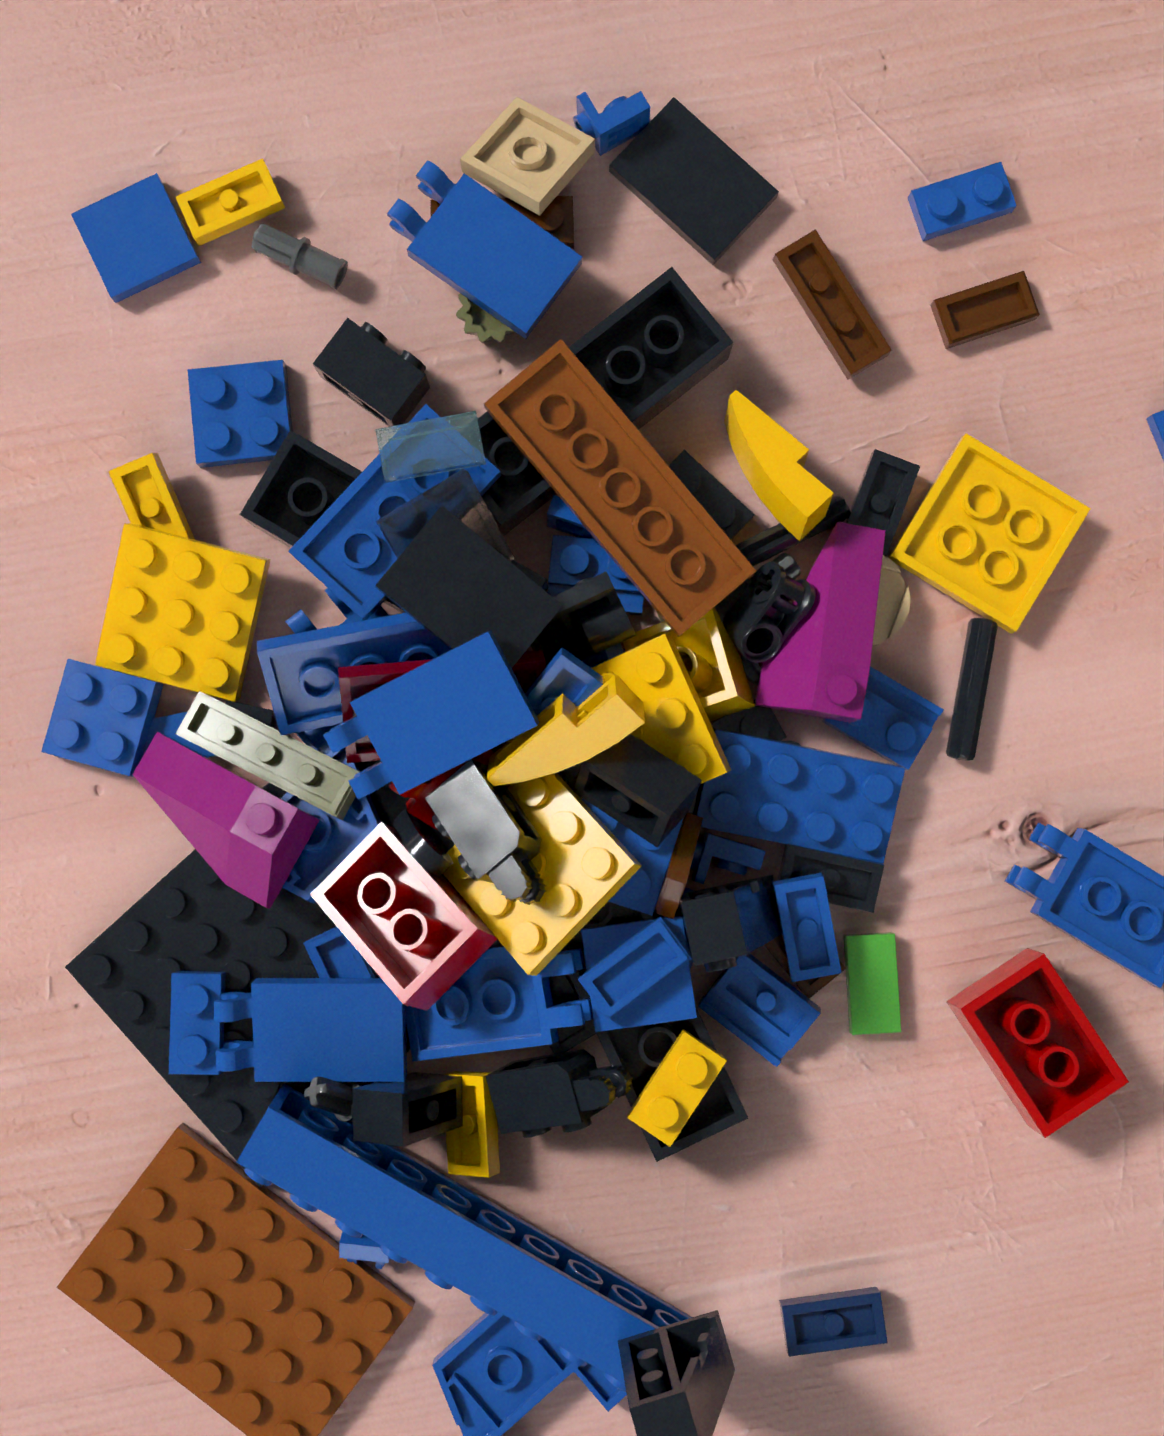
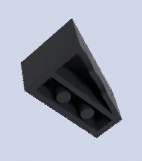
M773 874L682 894L679 905L689 951L695 966L704 964L706 972L737 966L736 957L748 955L782 934L773 887Z
M718 1310L618 1340L628 1405L637 1436H712L735 1372Z

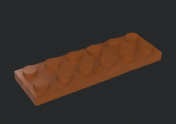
M562 339L484 403V408L678 637L756 572V569Z

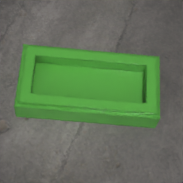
M895 933L843 935L849 1033L861 1035L901 1032Z

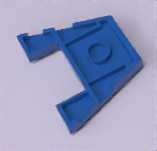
M337 725L296 732L297 736L306 745L360 772L357 763H347L346 748L333 753L323 734L329 732L330 729ZM288 792L281 798L319 819L316 828L285 881L283 888L306 901L316 902L310 894L381 823L370 794L360 799L355 797L343 821Z
M499 1312L496 1315L484 1313L434 1358L432 1364L455 1423L459 1425L463 1436H502L573 1372L608 1412L627 1393L613 1386L605 1378L603 1371L589 1363L583 1367L569 1361L560 1352V1347L542 1337L541 1341H536L525 1336L516 1328L515 1321Z

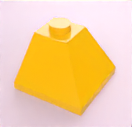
M715 607L679 637L663 621L635 632L636 636L623 641L625 652L665 633H670L710 722L755 706L742 660L729 638Z

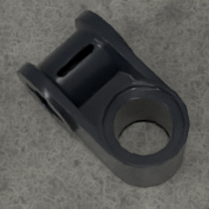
M768 562L762 565L754 574L751 583L736 603L727 611L723 619V625L729 638L748 661L758 663L771 659L779 651L782 643L799 621L811 610L816 597L813 584L804 579L794 580L786 575L784 567L775 562ZM771 580L773 586L767 583V581ZM791 599L795 600V601L797 602V604H796V605H793V602H792Z

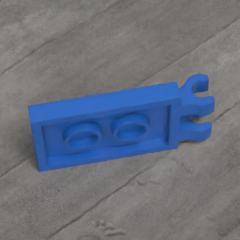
M427 160L416 175V178L421 181L418 189L427 197L437 201L440 206L428 222H426L409 204L398 198L387 213V216L392 219L389 226L400 235L412 241L407 248L408 257L521 337L527 339L582 265L583 257L465 173L454 184L437 165Z
M489 630L354 699L350 704L357 716L330 729L323 736L332 752L335 753L368 735L381 762L355 774L354 778L348 781L356 797L360 799L391 781L400 795L538 726L539 720L492 630Z
M1037 823L1029 840L1041 848L1060 856V860L1048 880L1024 866L1021 868L1013 865L1005 882L1037 899L1030 910L1032 914L1142 980L1161 988L1164 983V876L1086 829L1077 828L1071 838L1050 824L1044 826L1041 823Z
M503 945L489 947L427 1011L406 1005V1024L412 1061L551 1045L559 1041L557 1028L584 1025L585 1021L592 1020L593 1014L590 999L553 1005L549 983L550 976L576 973V970L585 969L582 949L560 951L537 976L526 974Z
M256 978L251 983V993L223 992L221 1000L214 1001L215 1022H234L252 1018L253 1041L228 1040L223 1042V1049L216 1050V1071L230 1072L254 1067L255 1082H311L317 1076L337 1082H405L407 1077L406 1005L402 1004L381 978Z

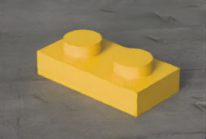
M263 158L175 196L198 246L285 209V205Z
M150 453L108 471L130 523L195 540L158 453Z
M683 1029L627 1113V1118L671 1147L727 1062L726 1057Z
M453 1071L443 1074L462 1076L463 1126L446 1132L448 1174L489 1178L500 1173L497 1117L485 1077L489 1072Z

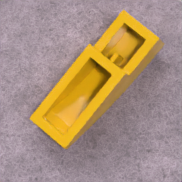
M735 390L729 396L724 419L734 454L742 472L760 500L773 516L800 541L826 516L834 492L804 469L809 449L738 390Z
M613 675L578 707L562 693L537 715L539 720L538 726L510 739L489 757L486 780L493 786L525 782L557 773L584 762L617 744L645 723L643 702L616 675Z

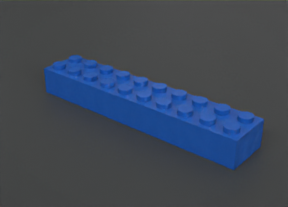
M285 1083L269 1105L236 1163L245 1167V1174L255 1182L265 1186H271L272 1183L291 1193L290 1199L299 1207L310 1212H316L317 1209L335 1218L337 1227L346 1234L356 1238H361L362 1235L370 1238L381 1245V1251L390 1259L402 1264H406L407 1261L412 1262L426 1270L425 1275L434 1284L444 1289H452L454 1286L468 1294L471 1302L487 1314L496 1315L499 1312L515 1321L516 1328L525 1336L536 1341H541L542 1337L559 1346L562 1355L574 1364L584 1367L589 1363L603 1371L605 1378L622 1391L626 1392L618 1340L693 1318L395 1146L353 1141V1122H342L336 1118L334 1113L312 1107L310 1101L305 1099L304 1094Z

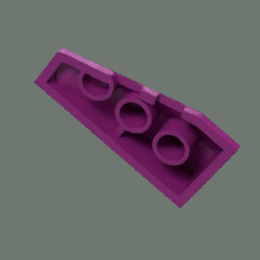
M842 522L835 524L806 581L813 584L816 591L814 604L809 613L799 621L782 643L779 651L771 659L762 662L755 700L756 706L849 723L861 720L870 671L886 530Z
M159 732L154 736L132 774L225 885L268 909L271 908L319 822L318 818Z

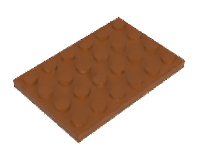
M184 1123L176 1128L57 1286L60 1291L247 1436H318L415 1304V1301L363 1261L357 1260L356 1264L348 1262L347 1259L339 1258V1243L267 1187L264 1185L259 1187L254 1180L245 1174L240 1166Z

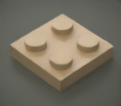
M516 97L460 158L462 173L540 216L595 153V138Z

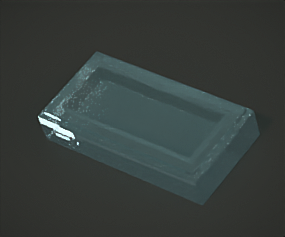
M476 411L375 429L386 483L486 465Z

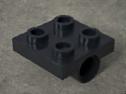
M604 572L595 577L585 578L576 583L574 587L553 596L563 606L530 646L533 651L543 650L547 666L562 647L582 661L593 653L598 654L636 636V633L607 572Z

